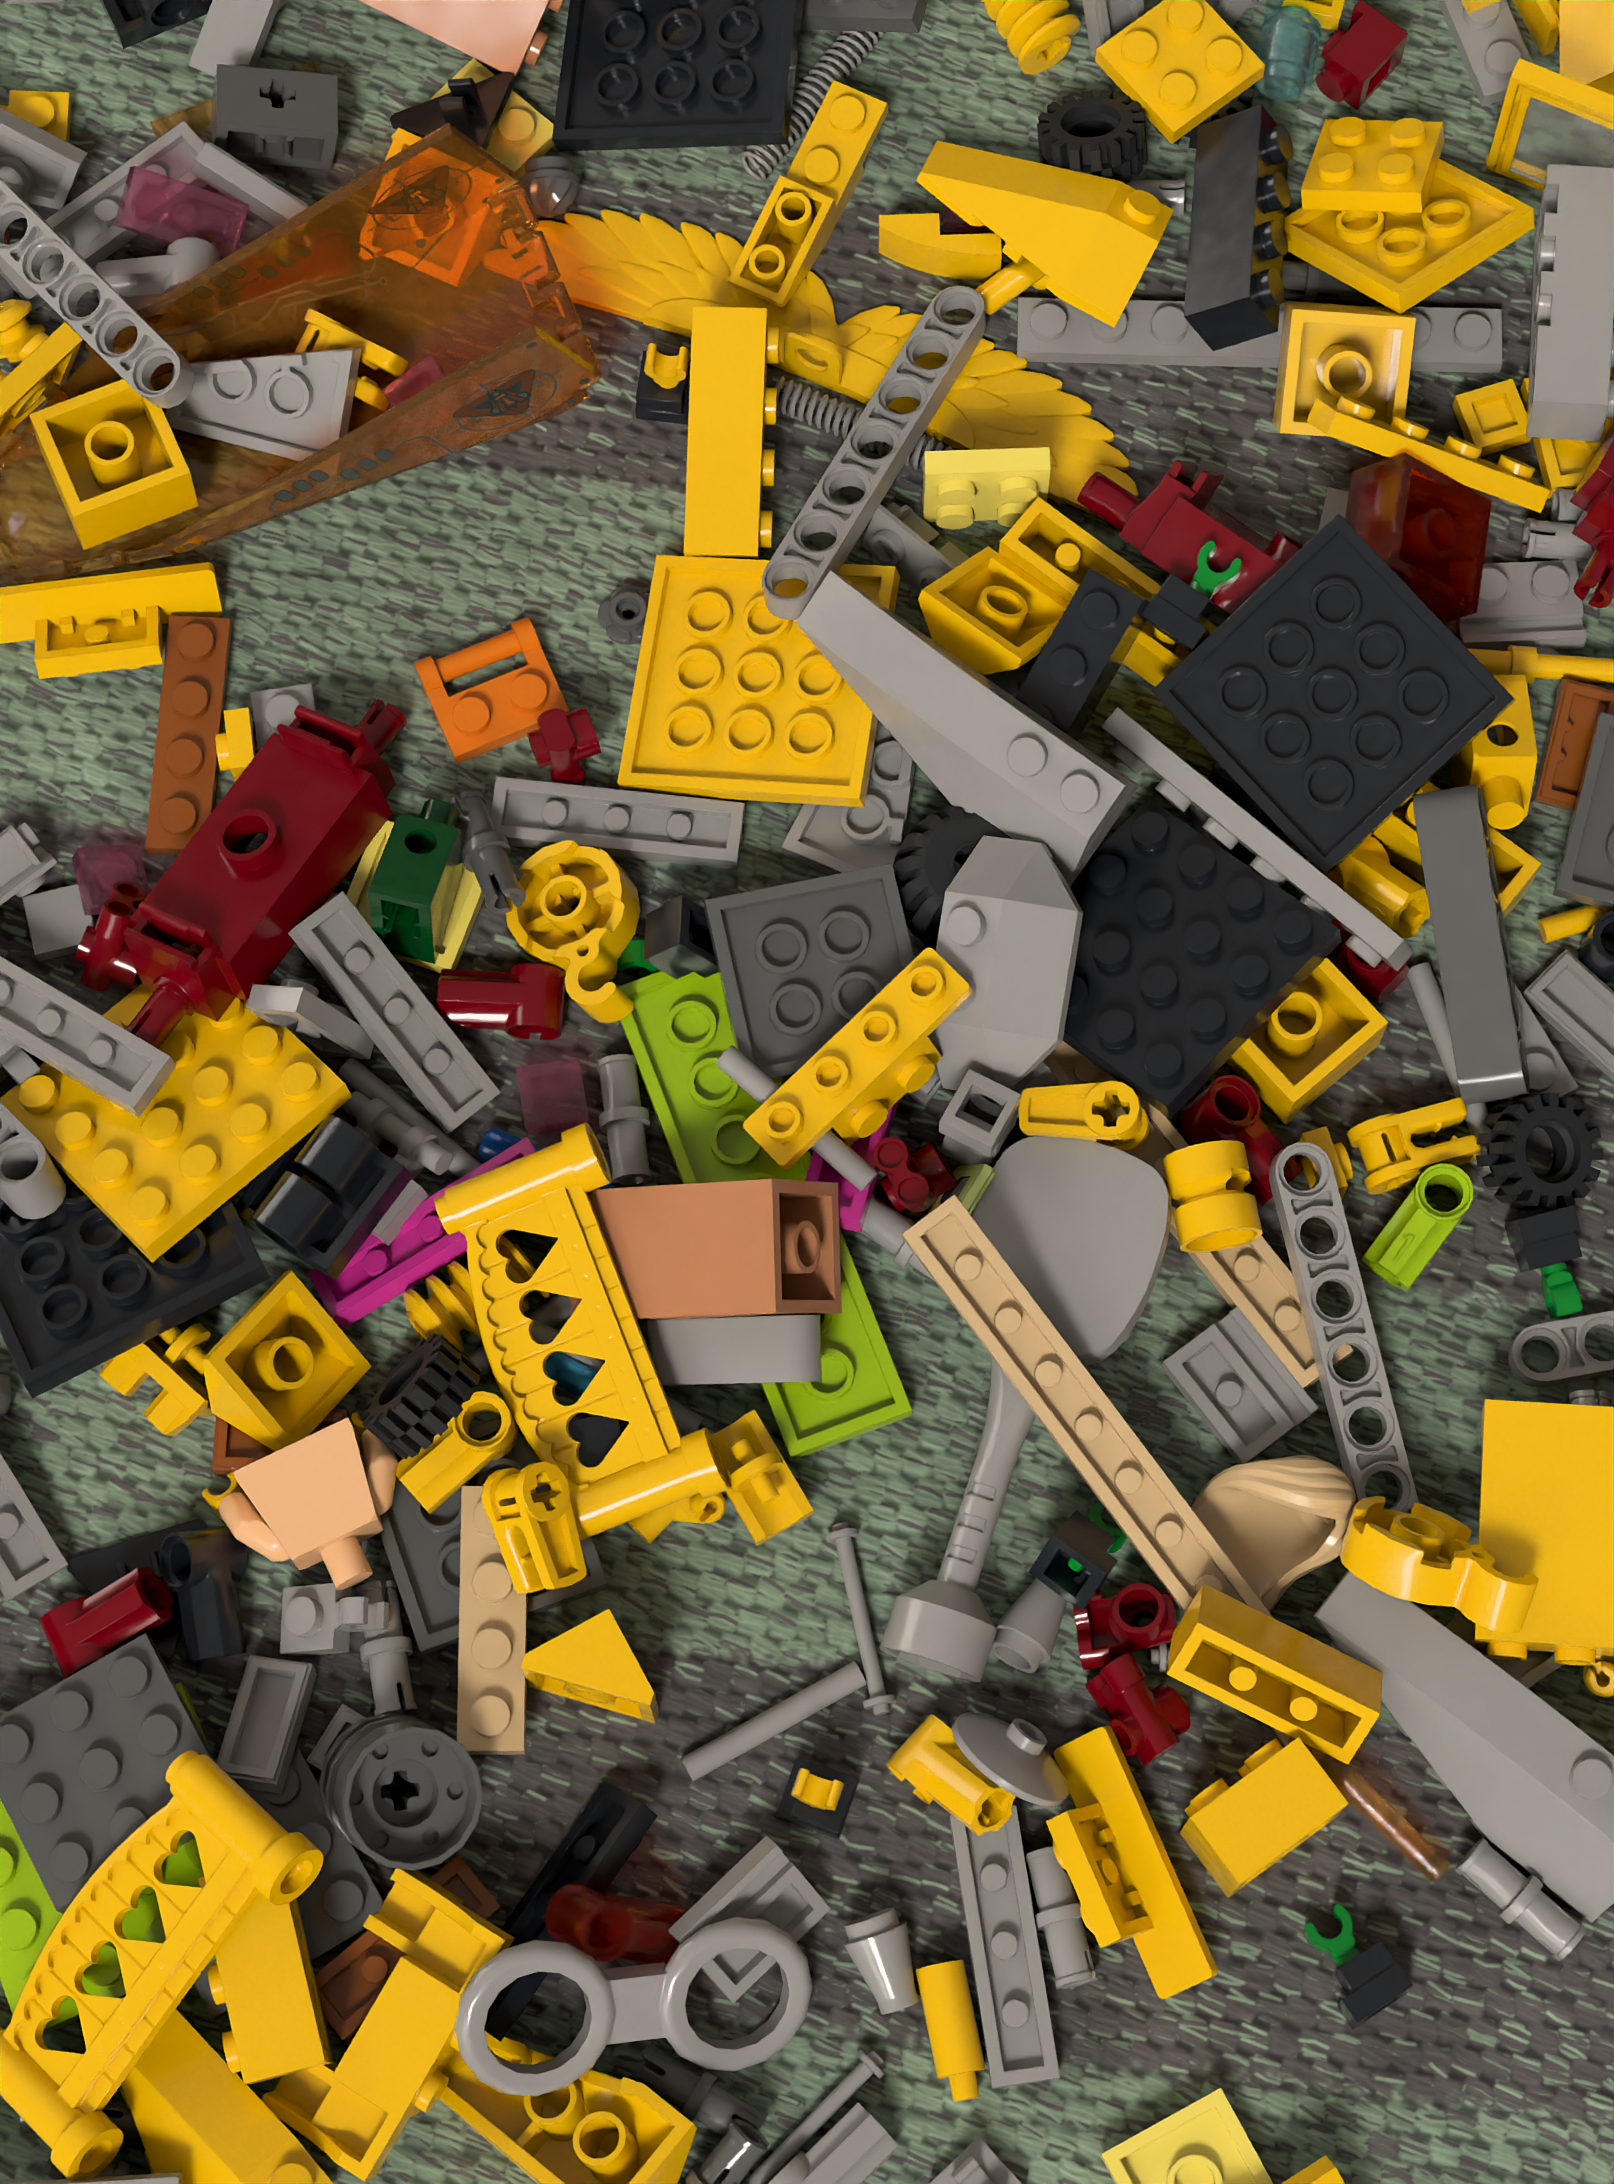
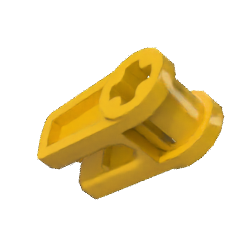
M308 309L303 319L308 322V325L294 353L362 347L360 359L363 364L373 370L380 368L394 376H402L409 364L407 360L358 336V333L312 309ZM357 377L354 397L385 412L390 403L391 396L368 377Z
M1112 1080L1099 1083L1035 1087L1024 1089L1021 1093L1019 1126L1027 1137L1046 1136L1088 1140L1120 1149L1128 1154L1141 1148L1148 1138L1150 1130L1149 1117L1141 1106L1134 1090L1123 1082ZM1125 1110L1126 1114L1118 1116L1116 1126L1108 1127L1106 1122L1114 1121L1116 1111Z
M1462 1097L1400 1114L1381 1115L1364 1121L1347 1132L1351 1147L1359 1148L1369 1175L1364 1179L1368 1194H1381L1411 1184L1418 1180L1428 1167L1436 1164L1460 1166L1475 1161L1476 1156L1481 1155L1483 1150L1481 1145L1476 1144L1477 1137L1475 1135L1461 1138L1453 1135L1449 1141L1424 1148L1416 1147L1411 1142L1429 1135L1434 1138L1438 1132L1457 1127L1461 1124L1467 1115V1108L1463 1103Z
M538 1462L529 1464L522 1470L516 1468L501 1469L489 1475L483 1484L482 1505L492 1525L517 1594L532 1593L545 1588L548 1590L559 1589L584 1579L587 1575V1570L570 1501L569 1483L564 1473L555 1464ZM545 1485L551 1487V1490L547 1492L536 1493L535 1490L536 1487ZM515 1497V1504H501L502 1499Z

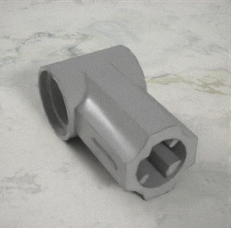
M185 237L171 243L166 251V255L97 262L96 271L136 311L166 308L167 311L180 318L200 319L210 315L217 305V296L200 304H189L186 301L187 295L194 290L190 284L195 280H204L212 287L206 292L193 291L189 296L191 302L205 301L218 293V282L208 277V273L214 269H220V253L213 244L206 240ZM98 290V300L100 302V291Z
M857 2103L807 2153L802 2150L768 2184H861L891 2156V2153L899 2145L878 2121Z

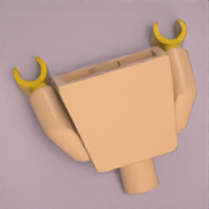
M358 1411L351 1415L352 1423L347 1417L234 1472H228L226 1475L230 1479L231 1485L226 1492L215 1496L211 1494L208 1488L202 1491L204 1499L216 1516L226 1523L237 1540L272 1562L292 1559L298 1570L306 1569L324 1561L337 1590L352 1587L373 1574L360 1542L383 1531L380 1516L392 1506L396 1482L397 1454L362 1425Z

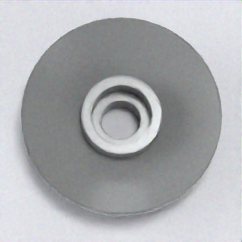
M972 1712L960 1714L953 1723L952 1734L963 1754L978 1770L1006 1791L1025 1801L1044 1807L1060 1806L1069 1795V1786L1065 1776L1054 1759L1044 1749L1047 1744L1045 1735L1033 1724L1019 1718H1015L1009 1724L992 1716Z

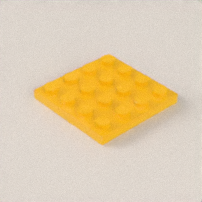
M656 555L617 780L621 790L686 797L865 808L878 718L796 624L798 619H781L770 613L765 605L761 579L764 569L770 560ZM842 565L838 571L840 576L895 613L900 575L896 566ZM785 579L775 587L774 591L782 597H796L802 594L808 585L800 579Z
M187 947L182 950L194 956L195 959L200 955V953ZM142 983L102 1016L124 1029L131 1023L153 992L146 990ZM238 998L234 999L218 1022L197 1012H194L192 1016L187 1014L183 1016L159 1048V1050L171 1056L176 1067L139 1118L46 1062L39 1066L41 1069L39 1074L26 1079L21 1086L17 1084L0 1098V1102L42 1143L52 1161L152 1263L323 1122L329 1114L334 1113L352 1098L345 1082L286 1026L271 1025L246 1009L247 1002Z

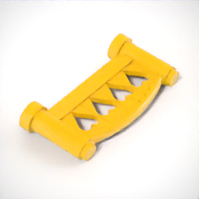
M587 1122L561 1132L562 1141L444 1190L443 1196L434 1199L437 1214L447 1234L451 1235L460 1231L466 1238L469 1279L476 1319L483 1346L498 1387L517 1425L541 1462L555 1464L564 1473L569 1483L570 1501L580 1541L699 1492L704 1499H707L731 1488L724 1461L709 1430L705 1427L683 1437L681 1436L587 1192L612 1182L602 1148ZM509 1230H517L558 1238L530 1280L520 1284L512 1281L508 1274V1266L511 1259L504 1257L498 1247L499 1239L503 1233ZM537 1290L582 1299L556 1338L549 1344L542 1345L534 1340L531 1333L534 1320L528 1318L523 1313L522 1300L531 1291ZM562 1351L605 1360V1363L575 1404L564 1406L558 1402L555 1396V1387L558 1381L551 1379L545 1370L546 1360L552 1353ZM578 1413H589L629 1421V1424L604 1460L596 1467H587L580 1461L578 1451L581 1442L573 1439L569 1433V1422Z
M189 1750L179 1755L166 1772L165 1779L170 1784V1792L173 1794L168 1804L158 1810L127 1837L99 1866L73 1899L43 1947L23 1988L10 2024L6 2029L0 2026V2096L52 2149L50 2157L52 2164L69 2181L95 2177L117 2155L123 2142V2132L102 2110L259 1892L274 1905L287 1904L299 1897L313 1883L323 1865V1853L300 1832L288 1833L208 1755H199L194 1750ZM188 1831L192 1832L196 1838L206 1881L204 1888L170 1885L163 1880L161 1875L163 1861L169 1855L177 1853L179 1839ZM149 1886L154 1889L157 1896L166 1936L164 1943L130 1940L122 1932L123 1917L128 1911L137 1909L140 1893ZM109 1941L114 1944L117 1950L126 1991L124 1999L90 1995L84 1990L82 1985L84 1971L90 1965L98 1964L100 1949ZM67 1997H72L77 2004L86 2046L84 2054L51 2050L43 2041L44 2027L49 2021L58 2019L60 2005Z

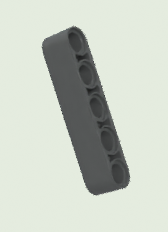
M1479 784L1416 794L1413 796L1415 823L1457 1079L1463 1103L1470 1105L1530 1095L1527 1058L1481 788Z

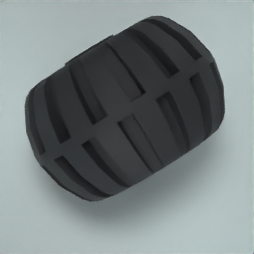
M948 806L941 808L939 812L930 814L919 822L903 840L893 864L906 925L912 934L918 937L924 945L935 951L945 891L983 835L1012 839L974 812L973 814L964 813L962 807Z

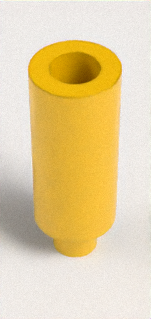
M949 1961L916 1969L937 2079L949 2078L953 2102L979 2098L980 2094L975 2072L985 2070L986 2068L964 1961Z

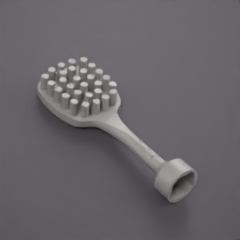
M1032 1136L1022 1139L1006 1149L994 1165L993 1173L995 1175L977 1204L972 1218L1081 1363L1085 1366L1102 1362L1129 1339L1131 1330L1140 1318L1152 1293L1169 1238L1171 1223V1196L1160 1174L1152 1166L1120 1149L1093 1141L1074 1138ZM993 1358L991 1359V1386L981 1441L937 1580H929L895 1598L880 1645V1649L883 1652L900 1660L972 1682H981L997 1633V1629L980 1596L974 1592L1015 1464L1025 1438L1036 1418L1034 1412Z

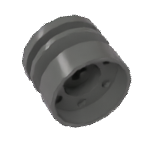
M384 1713L361 1719L340 1734L323 1760L319 1782L324 1814L339 1836L386 1867L412 1871L441 1864L465 1845L479 1821L483 1799L478 1767L462 1744L415 1717L393 1713ZM395 1773L405 1779L404 1787L394 1789L392 1799H390L380 1791L382 1785L392 1783Z

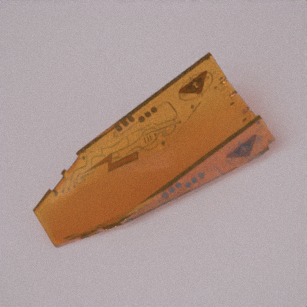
M447 123L139 309L137 312L189 363L294 353L308 325V322L303 319L308 309H312L358 333V336L407 360L409 364L402 376H394L380 368L373 370L363 364L360 359L357 377H368L391 396L386 411L384 412L354 397L348 434L302 461L171 428L191 473L199 506L86 550H83L41 453L32 422L30 421L20 433L10 428L0 439V577L2 583L7 586L40 583L182 554L553 418L590 398L586 387L601 379L602 370L587 335L577 334L583 328L565 284L563 282H556L561 276L543 232L539 230L534 231L538 227L539 222L524 187L519 184L513 185L517 182L513 171L451 124ZM128 326L118 332L113 342L114 353L121 354L133 347L138 335L136 326ZM87 343L85 347L91 355L63 386L54 381L51 382L42 392L48 400V403L42 409L123 378ZM173 363L161 364L154 370L150 379L154 391L162 390L171 383ZM162 408V410H163V412H164V414H165V417H166V410H167V409H166V408Z

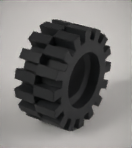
M1092 90L1082 91L1081 99L1076 100L1072 94L1062 97L1063 105L1052 102L1047 106V113L1041 112L1039 115L1037 132L1040 163L1114 179L1125 184L1131 181V174L1139 176L1143 171V164L1147 165L1145 113L1142 112L1141 105L1137 101L1130 104L1129 96L1121 94L1118 98L1113 99V91L1103 90L1100 97H1093Z
M1560 1093L1533 1094L1503 1101L1495 1106L1499 1113L1487 1115L1483 1124L1492 1131L1478 1133L1476 1143L1477 1145L1487 1146V1155H1478L1476 1160L1478 1167H1490L1491 1173L1481 1177L1485 1186H1500L1493 1195L1501 1203L1512 1202L1510 1208L1517 1210H1551L1576 1204L1574 1198H1585L1591 1191L1584 1182L1597 1181L1601 1172L1591 1167V1161L1603 1160V1148L1592 1149L1591 1140L1600 1138L1601 1134L1598 1126L1585 1127L1584 1124L1593 1116L1586 1108L1574 1109L1578 1102L1570 1096L1559 1097ZM1536 1127L1543 1129L1547 1133L1553 1147L1552 1166L1548 1174L1543 1177L1533 1173L1526 1158L1527 1138L1531 1130Z
M430 1334L427 1340L423 1338L416 1343L413 1352L408 1350L401 1356L400 1364L397 1367L393 1365L386 1373L388 1375L387 1379L384 1382L378 1383L373 1391L376 1395L369 1399L364 1407L366 1411L361 1415L362 1425L402 1459H407L408 1456L412 1458L418 1455L421 1448L426 1449L433 1444L436 1434L441 1436L449 1428L447 1423L452 1417L457 1418L463 1410L461 1405L470 1400L475 1392L472 1388L479 1383L480 1376L478 1374L481 1370L441 1334Z

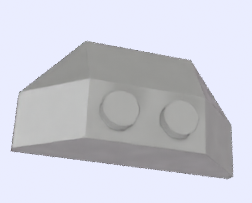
M983 835L945 891L936 952L972 988V994L929 1034L931 1042L942 1056V1059L937 1063L942 1087L945 1089L957 1090L968 1069H971L1014 1090L1016 1084L1032 1072L1063 1041L1083 911L1065 878L1053 862L1050 850L1044 843Z

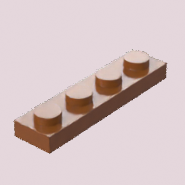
M169 615L145 849L150 855L179 856L215 809L219 774L215 735L223 733L233 624L230 618Z

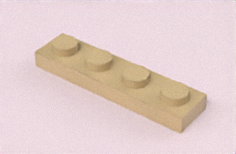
M462 1486L457 1742L463 1745L469 1755L526 1754L527 1681L520 1666L524 1654L527 1653L528 1593L517 1594L514 1589L492 1525L483 1509L481 1498L483 1486ZM515 1497L501 1500L502 1505L516 1503Z

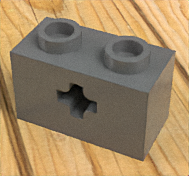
M217 64L212 95V144L244 163L331 170L338 137L337 75L315 73L309 70L289 71L256 68L244 64L236 66Z

